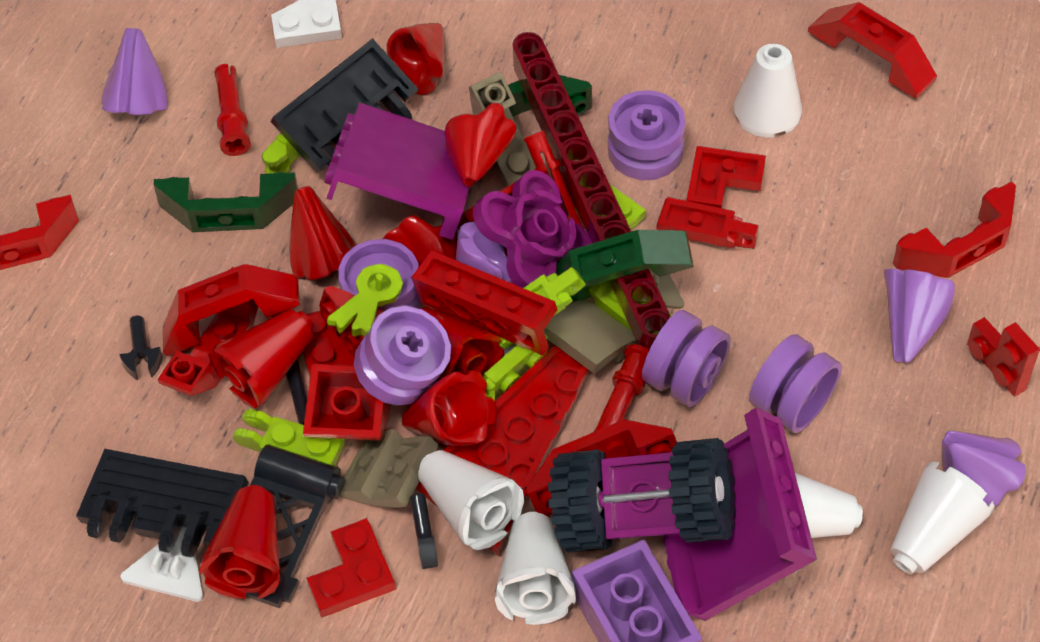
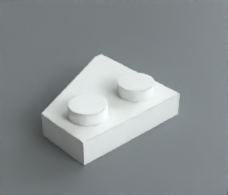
M298 0L271 15L276 48L342 39L336 0Z

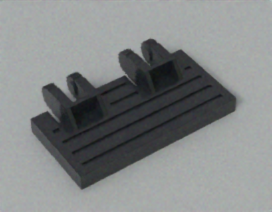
M372 38L274 115L270 122L313 170L318 173L327 165H330L335 151L330 145L333 143L335 145L338 144L348 113L355 115L359 102L381 110L383 109L380 105L383 103L391 113L412 120V114L394 91L406 102L416 94L418 88Z
M104 448L76 517L81 523L87 524L86 533H88L89 537L100 538L111 513H115L108 534L110 540L117 543L124 540L132 519L135 517L132 524L134 532L138 535L159 539L158 548L161 552L171 553L182 527H186L187 529L180 548L181 555L192 558L200 545L205 531L207 533L203 542L206 547L209 546L236 492L241 488L247 487L249 482L244 475Z

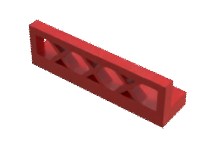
M431 250L411 276L422 304L489 330L500 338L542 356L548 350L549 345L544 329L558 311L555 301Z

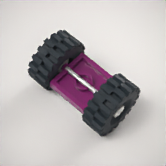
M719 438L680 441L675 443L676 446H673L672 452L608 459H605V453L603 451L600 452V450L558 454L557 458H554L552 462L554 468H550L549 475L552 482H548V491L551 492V499H548L549 508H552L553 512L551 522L552 525L556 526L554 533L556 538L560 539V546L570 553L606 550L613 546V540L676 534H679L686 543L729 539L732 536V530L735 528L733 517H736V508L734 506L736 492H734L733 484H735L734 475L731 474L732 463L731 459L728 460V450L724 447V442L719 440Z

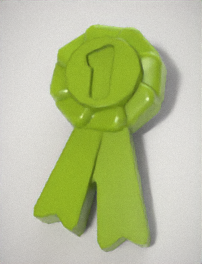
M385 264L365 267L356 279L358 294L331 314L327 319V324L336 326L337 330L341 333L355 319L352 325V336L363 335L365 337L374 323L377 308L394 303L400 295L403 282L398 271Z

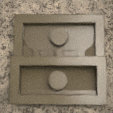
M588 299L578 300L567 305L565 309L553 316L544 329V333L549 341L594 374L611 360L617 363L624 358L626 347L630 344H637L630 329Z
M395 429L384 430L381 440H364L344 476L345 484L340 497L374 506L406 507L410 496L414 493L419 483L418 471L421 461L426 455L435 452L438 444L429 435L403 438Z

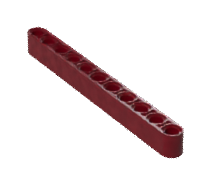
M524 32L517 35L512 43L514 71L541 131L544 130L546 133L545 136L555 159H559L561 162L560 172L591 242L596 243L632 232L543 39L532 32ZM646 269L609 280L637 344L650 350L658 334H651L649 332H660L671 317L650 270ZM637 301H645V302H647V303H646V304H638V303H636V302H637Z

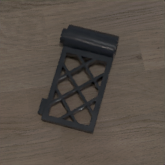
M270 444L265 445L261 450L250 485L262 486L272 495H275L278 505L275 506L276 515L282 513L288 525V528L277 532L278 541L292 536L296 546L292 554L279 559L280 568L284 566L286 568L284 573L280 569V582L275 593L263 598H258L259 592L246 593V597L277 608L281 607L283 601L291 602L299 584V580L294 578V575L325 506L333 498L338 499L344 487L345 477L341 476V469L338 466ZM281 498L287 499V501L282 503ZM300 504L313 508L308 519L292 525L286 510ZM302 531V533H301V535H300V537H299V539H298L296 533Z

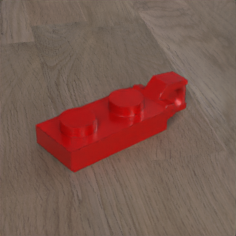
M667 197L665 198L656 230L686 231L689 240L722 247L727 246L728 248H735L736 245L737 247L754 249L758 238L759 225L742 222L743 219L735 216V211Z

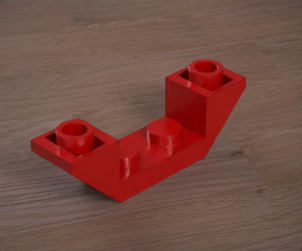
M860 2L830 8L808 27L810 34L833 48L846 37H849L890 62L892 66L888 82L915 99L937 78L936 72L913 34Z
M1011 181L1000 188L994 187L987 191L982 197V204L978 219L982 223L973 232L962 238L955 237L945 246L940 243L927 227L915 234H906L896 245L893 265L896 269L917 270L931 273L934 276L949 278L1004 248L1012 223L1016 185Z
M71 194L36 203L40 220L39 226L23 228L0 235V270L46 259L53 255L79 222Z
M243 264L179 289L163 324V353L167 357L176 351L187 350L192 346L200 344V319L207 318L233 306H238L251 299L256 302L266 318L299 306L300 297L297 277L294 274Z
M251 299L238 306H233L216 313L200 337V344L195 345L189 355L180 351L175 352L159 376V384L189 396L216 388L221 378L214 370L208 354L216 345L253 327L258 311L256 302Z
M624 419L554 448L526 488L535 511L547 517L553 515L552 508H549L548 499H551V492L548 491V482H552L549 475L550 468H554L552 462L554 458H557L558 454L600 450V452L603 451L605 453V459L669 453L672 452V448L676 446L675 443L677 442L672 428Z

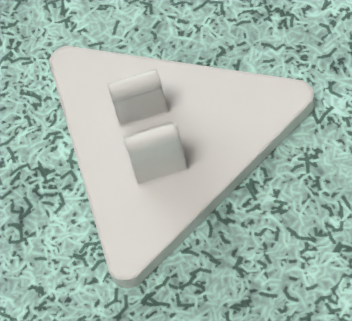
M182 527L171 553L161 552L158 545L121 573L122 582L195 602L201 601L203 599L196 553L192 558L181 555V543L187 528Z

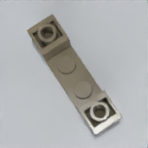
M502 72L496 73L469 87L473 115L479 114L492 103H499L504 107L505 116L514 121L508 107L516 104V101ZM517 125L514 139L494 163L505 188L513 184L526 172L536 168Z

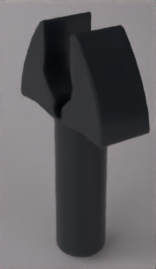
M136 315L129 320L133 349L129 353L119 355L125 370L134 379L138 380L136 367L140 363L141 358H144L145 362L148 363L149 373L152 378L162 362V352L160 347L150 349L147 346L144 318Z
M414 493L410 496V503L422 569L438 567L426 497L424 493Z

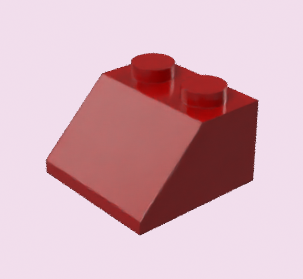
M312 364L303 436L381 440L389 421L391 404L380 401L366 391L358 380L354 366Z

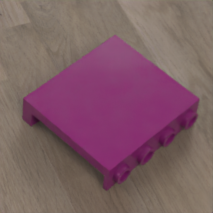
M360 102L355 115L351 113L347 115L324 183L331 185L326 198L332 200L339 181L442 215L444 217L439 236L451 240L454 238L461 219L469 187L464 186L446 150L444 130Z
M758 408L744 415L747 430L724 443V447L728 450V460L731 459L732 463L731 474L734 475L735 479L733 488L734 492H736V501H734L736 517H733L735 528L732 530V536L727 540L686 543L679 534L663 536L667 552V565L671 572L674 591L688 615L704 621L817 560L782 420Z

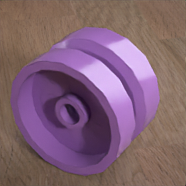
M646 90L624 95L613 104L608 115V156L615 169L625 176L634 179L656 180L669 175L679 166L684 150L685 115L677 101L664 93Z
M388 239L369 240L356 245L345 254L339 265V286L341 290L357 295L356 279L360 272L367 266L385 264L398 271L403 287L394 303L378 307V309L385 312L391 307L399 306L421 308L422 303L411 279L419 264L413 252L403 244Z
M410 306L391 307L377 317L356 349L354 368L359 382L375 398L394 405L412 404L434 384L450 361L451 344L446 330L429 313Z
M679 310L669 318L654 340L642 369V380L660 392L670 388L673 399L689 408L693 407L703 399L719 375L730 349L731 337L728 333L713 325L702 329L700 318L685 310Z
M797 334L790 335L775 348L761 367L751 387L749 402L756 408L769 414L777 411V417L782 420L784 427L793 433L800 432L813 421L827 403L841 376L842 365L825 352L814 356V347L810 342Z

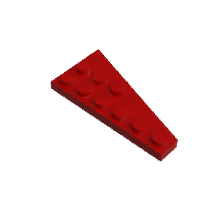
M555 345L495 401L496 421L488 426L486 440L479 444L467 446L448 445L443 451L514 480L523 490L525 503L528 497L526 488L548 457L590 370ZM419 481L416 490L419 493H424L425 497L437 506ZM512 519L504 528L508 534L502 540L489 547L496 555H499L512 529L514 522Z

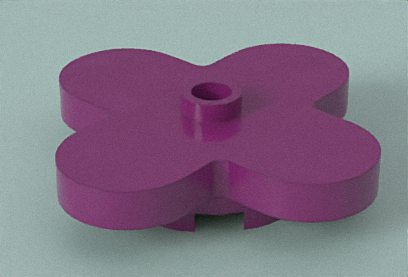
M537 170L528 171L515 181L512 196L500 191H492L478 200L473 209V218L478 230L489 240L507 248V273L513 284L522 288L543 274L546 277L553 273L556 274V264L569 250L592 244L585 229L575 223L573 217L568 220L565 212L561 209L560 206L563 202L561 201L560 191L556 183L547 174Z

